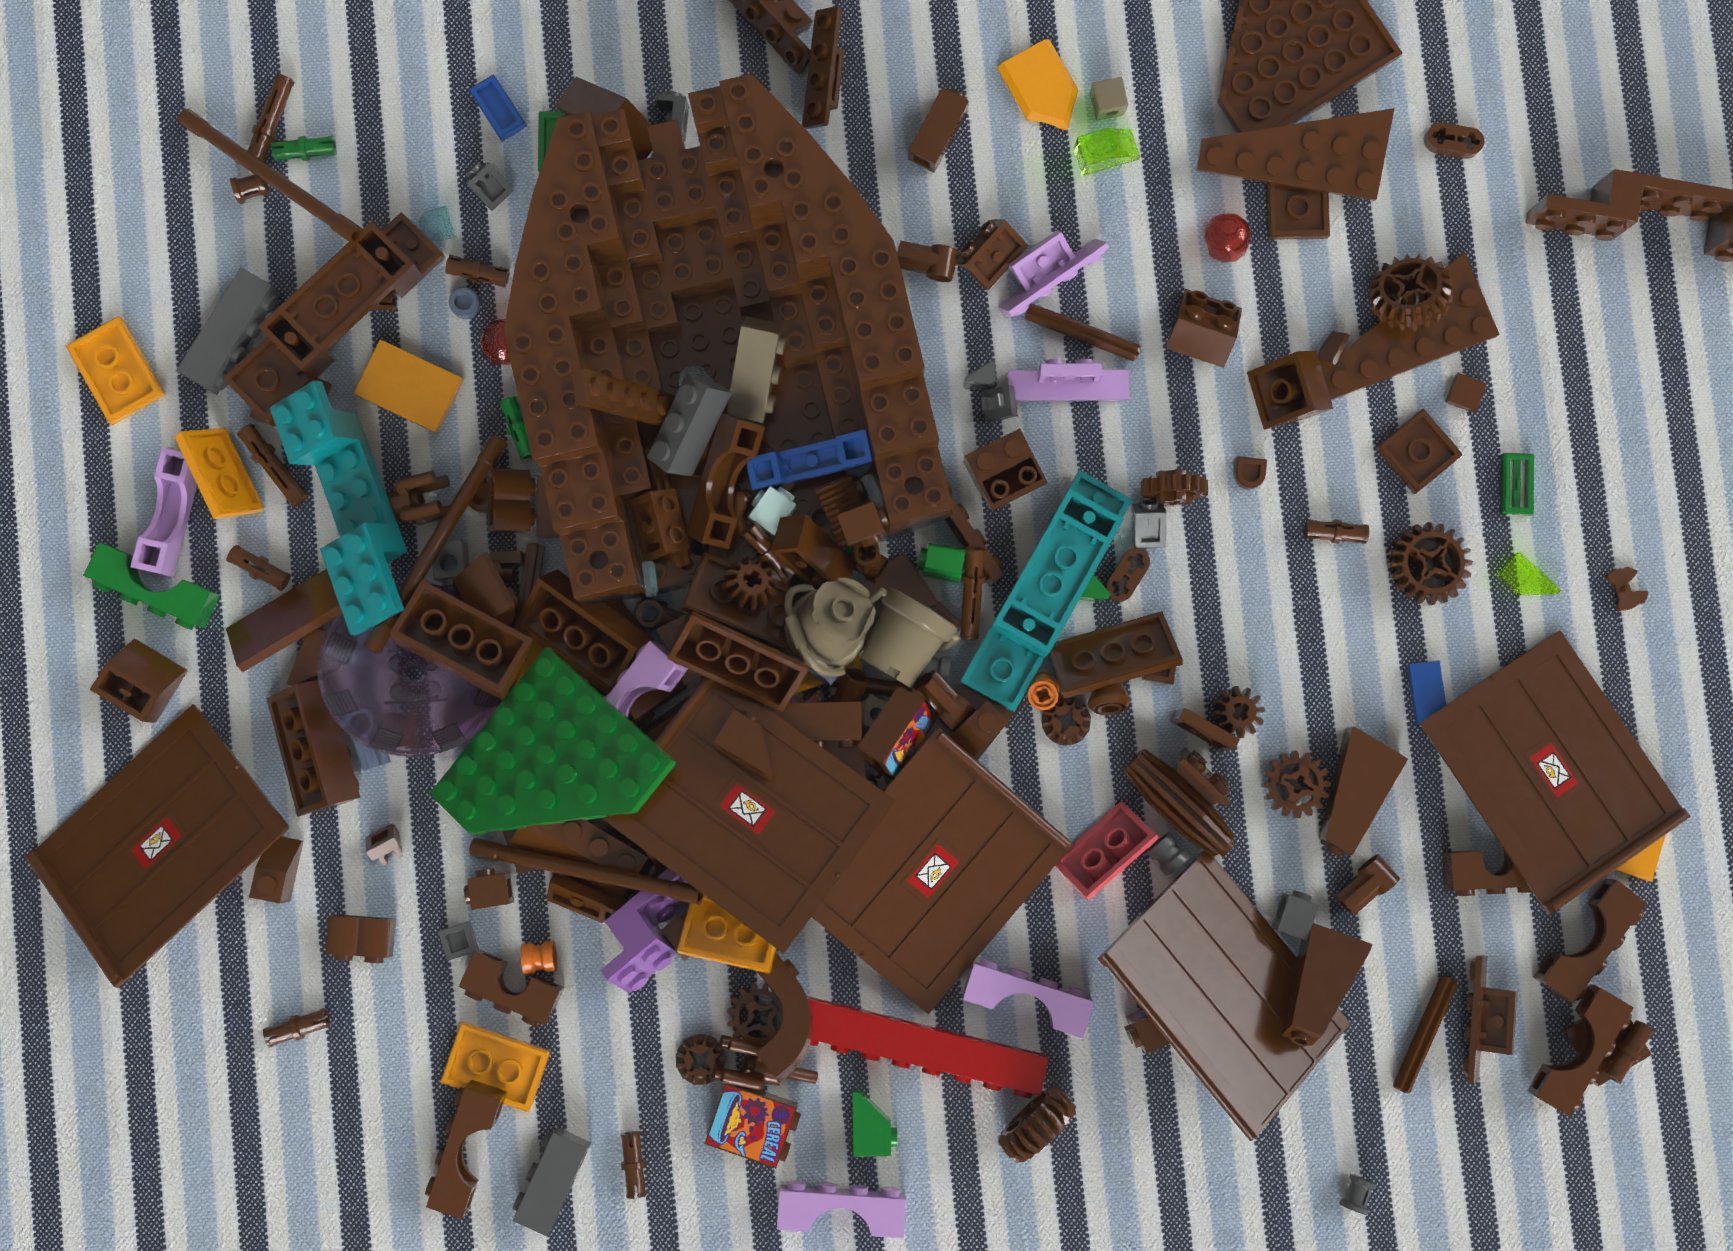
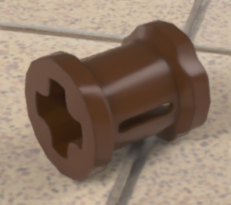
M255 174L241 179L236 177L230 178L234 196L239 204H244L246 199L259 195L264 197L270 196L268 183Z

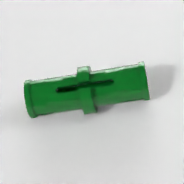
M333 135L309 139L306 136H299L298 140L273 141L271 143V147L275 148L271 149L275 161L298 158L308 161L310 157L337 154V150L334 149L337 147Z
M511 396L499 402V406L508 425L507 433L509 436H512L520 459L532 458L518 397Z

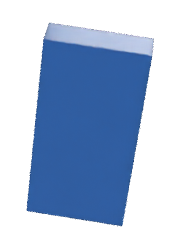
M494 74L468 89L501 142L527 127Z
M1440 660L1406 665L1415 726L1420 725L1419 723L1446 705Z

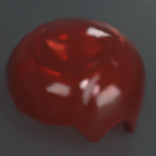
M1223 213L1210 219L1204 235L1209 255L1223 263L1236 262L1245 256L1251 241V231L1247 221L1235 213Z
M506 319L494 320L482 330L480 337L481 354L493 365H511L504 336Z

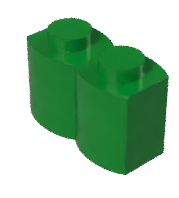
M929 543L927 549L921 548L917 570L923 571L922 577L959 583L966 550Z

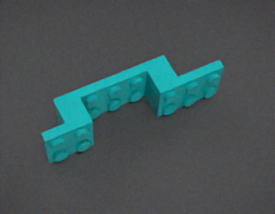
M313 380L270 407L289 464L315 466L340 535L336 540L320 548L349 633L350 635H359L404 610L388 563L407 553V549L357 412L332 410L323 382Z
M1078 471L1041 540L959 683L1013 713L1015 712L1040 665L1053 648L1124 520L1123 516L1133 499L1085 472Z

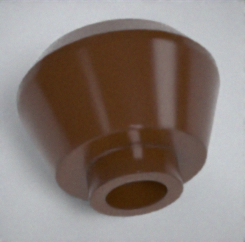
M1122 683L1093 690L1088 700V707L1099 715L1121 713L1130 704V697Z

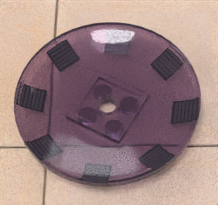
M401 583V584H395V585H396V588H397V591L399 590V588H400V586L402 585V583ZM431 584L434 587L455 597L453 589L436 584ZM343 613L335 619L325 635L320 648L317 669L318 683L321 696L332 718L339 727L359 743L382 753L405 757H419L442 753L456 748L476 736L487 725L494 711L502 703V700L394 643L391 637L380 655L369 650L363 644L374 627L359 635H350ZM412 668H418L424 672V675L418 680H411L406 676V673Z

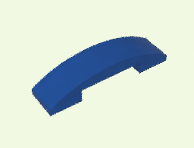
M864 429L836 436L835 439L782 452L758 455L746 464L751 488L756 490L839 472L874 460L868 432Z

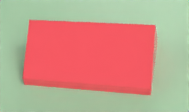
M1121 801L1074 842V846L1068 853L1064 854L1055 866L1084 899L1090 900L1159 837Z

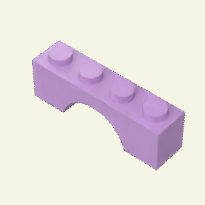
M161 447L154 474L157 484V502L154 515L146 531L138 536L130 567L173 578L197 483L182 452Z
M649 641L638 650L634 662L619 675L616 686L604 697L628 718L629 711L639 696L651 690L671 692L688 668L667 659L670 650L666 646Z
M981 958L980 963L973 961L961 996L963 1000L994 1009L1007 996L1018 993L1029 994L1045 1004L1049 1013L1050 1025L1053 1029L1084 1038L1094 1001L1087 998V991L1070 986L1068 992L1057 988L1058 982L1040 977V981L1037 982L1028 979L1029 973L1019 969L1010 968V972L997 969L999 964L984 958Z
M796 1180L787 1181V1185L780 1186L777 1230L809 1232L813 1222L822 1213L835 1208H845L856 1212L865 1220L872 1236L904 1238L906 1193H900L899 1188L882 1187L880 1192L868 1191L869 1187L864 1185H850L849 1189H837V1184L819 1183L818 1187L805 1186V1182Z

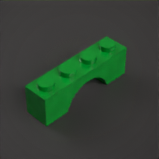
M98 543L83 576L93 580L91 586L107 593L112 588L121 593L120 599L134 605L141 601L149 605L147 611L165 618L166 613L176 617L174 623L192 630L194 626L206 627L220 598V594L186 580L180 581L169 590L153 592L142 582L138 569L130 567L132 555L110 545Z

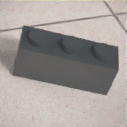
M686 373L647 458L666 473L692 476L732 392L710 377Z
M559 1127L555 1129L552 1135L549 1133L545 1135L539 1151L543 1152L539 1164L533 1162L525 1179L530 1182L526 1193L520 1191L512 1209L517 1211L513 1219L514 1222L548 1237L562 1210L591 1142Z

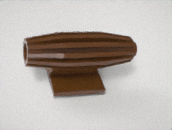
M1145 748L1139 751L1124 767L1123 772L1144 800L1183 837L1213 857L1218 854L1222 857L1225 856L1235 845L1232 841L1235 834L1213 805L1222 803L1227 806L1230 803V789L1228 788L1230 783L1218 771L1213 774L1205 766L1207 761L1196 750L1190 752L1184 748L1180 753L1176 769Z

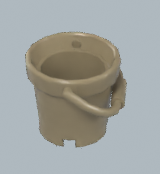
M845 577L838 578L836 581H827L818 590L814 589L811 584H798L790 587L784 601L787 616L785 618L784 630L786 642L794 656L804 664L809 665L820 675L829 677L843 676L845 674L844 666L850 664L861 651L866 632L874 622L876 610L875 605L872 607L869 600V591L859 582ZM807 592L805 596L798 599L792 606V600L796 593Z
M881 587L869 597V600L873 607L874 603L883 596L881 599L883 608L878 617L875 614L873 629L858 657L911 688L935 653L949 649L960 640V636L956 633L958 628L904 593L892 587H889L887 590Z

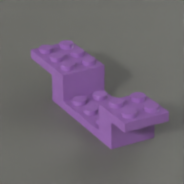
M669 868L657 877L670 881L686 882ZM640 891L606 919L605 923L625 950L600 970L604 977L614 985L631 993L642 988L647 983V978L653 973L666 968L671 963L672 957L678 952L662 933L658 924L672 918L676 912L675 910L685 902L673 900L667 896Z

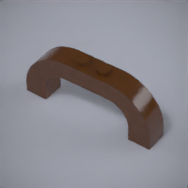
M687 913L677 917L661 929L676 951ZM776 949L770 974L757 971V973L781 1002L783 1022L777 1035L759 1049L756 1054L777 1082L780 1083L797 1068L808 1051L813 1034V1014L806 993L796 978L800 973L789 959L783 962L777 954L779 950ZM679 954L684 961L688 957H690L688 955Z

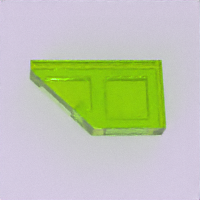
M1520 552L1515 553L1496 574L1518 596L1556 595L1561 592V589Z

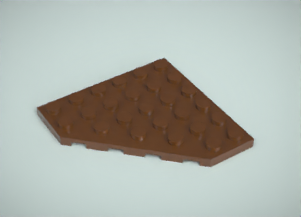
M1239 0L1217 103L1237 133L1295 124L1400 58L1403 53L1367 0Z

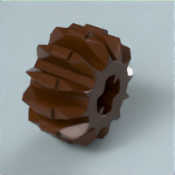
M749 557L744 558L742 563L736 560L731 564V570H726L723 575L726 582L722 585V591L730 592L727 596V602L734 600L738 602L737 610H741L744 604L750 612L755 611L757 606L764 608L768 604V599H772L775 595V590L772 587L777 583V578L769 576L772 571L771 567L764 569L760 567L762 564L761 559H758L755 564H752ZM750 582L753 585L751 587H748L746 583Z
M1233 686L1231 694L1227 690H1222L1220 693L1224 701L1219 699L1213 701L1216 707L1221 708L1220 711L1211 713L1212 717L1221 716L1222 720L1216 726L1223 728L1227 725L1225 731L1230 734L1236 731L1238 738H1244L1245 730L1251 735L1256 733L1252 723L1262 725L1264 722L1262 718L1256 716L1257 713L1265 712V707L1256 708L1255 706L1261 700V697L1257 695L1249 699L1251 688L1248 687L1243 690L1242 694L1239 686ZM1234 705L1235 707H1243L1242 719L1241 717H1233L1232 714L1236 711Z

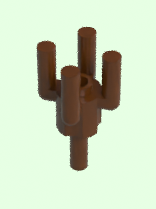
M431 470L397 480L394 483L396 491L386 493L396 521L413 520L416 525H424L441 520L450 505L442 507L440 500L425 503L423 494L449 487L450 481L448 476L436 477L435 472Z
M726 1035L720 1037L719 1047L746 1055L743 1060L742 1071L715 1066L712 1072V1079L720 1080L722 1083L757 1090L762 1089L765 1084L780 1086V1083L777 1082L756 1054L764 1044ZM797 1067L786 1078L816 1084L818 1072Z

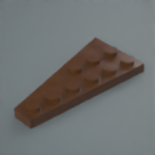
M1395 108L1204 138L1200 143L1195 171L1375 201L1378 196Z
M1465 252L1444 268V270H1449L1454 291L1452 304L1449 305L1447 314H1441L1439 323L1430 320L1428 329L1424 325H1418L1416 332L1412 329V326H1407L1402 332L1399 325L1390 329L1387 321L1376 324L1341 353L1335 366L1322 369L1331 401L1500 335ZM1425 284L1429 286V290L1435 292V289L1430 284Z

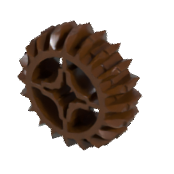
M1420 253L1416 258H1410L1406 254L1404 260H1399L1394 256L1392 265L1383 263L1382 271H1375L1374 280H1371L1369 285V302L1371 303L1374 315H1378L1381 323L1387 321L1390 329L1399 325L1403 332L1407 326H1412V329L1416 332L1418 325H1424L1428 329L1430 320L1439 323L1441 314H1447L1449 305L1453 301L1454 283L1452 282L1449 270H1444L1442 262L1435 263L1432 256L1426 260H1423ZM1425 284H1430L1435 289V292L1429 290V286ZM1387 294H1392L1394 299H1397L1396 302L1389 299Z
M1431 522L1425 523L1423 529L1419 524L1412 526V532L1405 530L1401 533L1403 540L1399 538L1394 540L1393 544L1397 549L1390 550L1388 553L1390 557L1396 559V561L1387 563L1388 568L1396 569V573L1391 574L1389 579L1395 580L1398 578L1400 583L1396 585V590L1399 591L1406 588L1407 591L1404 597L1410 599L1415 595L1416 604L1423 603L1425 598L1429 606L1435 605L1437 600L1441 604L1448 602V596L1455 598L1459 595L1457 588L1464 589L1467 586L1462 578L1471 577L1472 573L1464 569L1473 564L1472 560L1464 558V555L1470 553L1471 549H1461L1460 544L1464 542L1465 538L1460 537L1454 540V529H1450L1444 534V524H1438L1435 529ZM1420 540H1430L1438 543L1429 552L1422 548L1418 550L1414 547V544ZM1446 552L1451 560V568L1445 562ZM1433 557L1434 563L1431 565H1434V568L1427 571L1426 564L1428 563H1425V560ZM1408 560H1410L1415 566V573L1413 576L1411 575L1408 567ZM1430 576L1436 579L1442 578L1446 581L1440 588H1429L1422 585Z
M1058 1086L1042 1091L1040 1096H1035L1005 1126V1129L999 1136V1145L1002 1147L1003 1152L1016 1163L1031 1159L1063 1131V1128L1073 1117L1076 1106L1067 1093Z

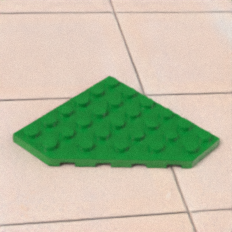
M545 647L429 794L468 833L482 834L494 830L505 831L526 828V826L551 825L566 823V821L589 820L604 818L608 815L637 813L677 762L554 651Z

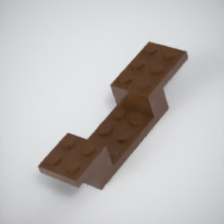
M1614 169L1592 187L1590 201L1547 194L1527 212L1526 224L1535 225V228L1539 230H1553L1555 228L1565 230L1566 234L1573 236L1583 234L1595 235V238L1601 241H1611L1638 222L1639 211H1647L1649 209L1660 211V214L1663 216L1684 215L1689 216L1690 220L1697 222L1709 220L1704 255L1714 256L1715 260L1721 262L1733 261V189Z
M402 212L382 230L371 221L363 228V235L357 243L352 244L348 242L258 326L267 337L222 379L266 423H269L273 420L270 407L315 380L335 361L327 351L392 290L403 298L445 258L444 254Z

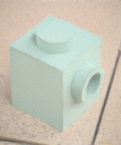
M770 486L766 492L761 490L751 504L755 508L748 518L751 522L757 521L765 532L775 538L780 517L792 516L797 509V505L792 502L795 497L782 487L775 490Z

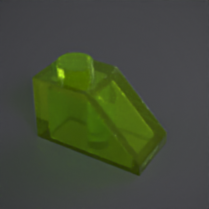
M1101 129L1078 136L1074 146V152L1082 176L1140 159L1131 129Z

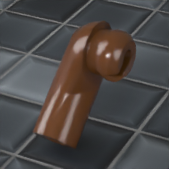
M747 489L737 490L733 493V508L738 518L734 530L737 537L742 536L741 532L746 526L749 527L744 513L747 506L752 504L754 496Z

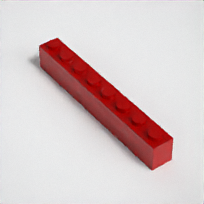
M807 996L813 1014V1034L810 1042L812 1046H818L819 1042L831 1044L830 1049L840 1053L848 1054L849 1049L860 1051L861 1057L865 1059L879 1061L880 1057L892 1059V1065L907 1069L910 1068V1064L921 1066L922 1072L926 1074L940 1076L941 1072L953 1074V1080L968 1084L971 1083V1079L982 1081L983 1087L991 1090L1001 1091L1002 1087L1014 1089V1095L1031 1099L1032 1094L1041 1095L1049 1061L1046 1054Z

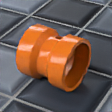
M1050 672L1035 674L1029 685L1028 701L1034 708L1048 710L1055 706L1058 701L1059 685L1055 675Z
M554 940L544 941L541 945H534L533 943L521 945V965L524 975L535 974L537 970H544L546 973L557 971V950Z

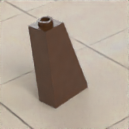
M1356 727L1346 728L1343 734L1318 838L1326 843L1324 848L1338 857H1341L1342 854L1353 856L1408 760L1405 756Z
M1313 923L1308 941L1301 939L1281 1036L1290 1038L1293 1043L1301 1046H1312L1323 1036L1370 953L1371 943Z

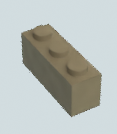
M746 316L740 329L730 388L732 394L728 400L726 414L763 423L767 413H773L776 395L771 394L773 384L778 385L782 367L776 365L778 354H784L787 336L782 335L784 324Z

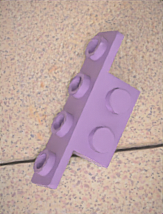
M1055 231L1008 264L1022 290L998 306L999 309L1008 316L1022 314L1029 308L1028 305L1037 298L1041 299L1052 293L1054 286L1062 281L1065 282L1074 278L1078 274L1077 270L1086 264H1093L1101 259L1102 253L1109 249L1107 243L1094 239L1073 253L1062 232Z
M1049 359L1045 361V364H1040L1038 370H1010L1007 373V385L1014 386L1016 402L1127 401L1130 397L1129 371L1102 370V363H1094L1093 359H1078L1076 363L1064 364L1062 359Z

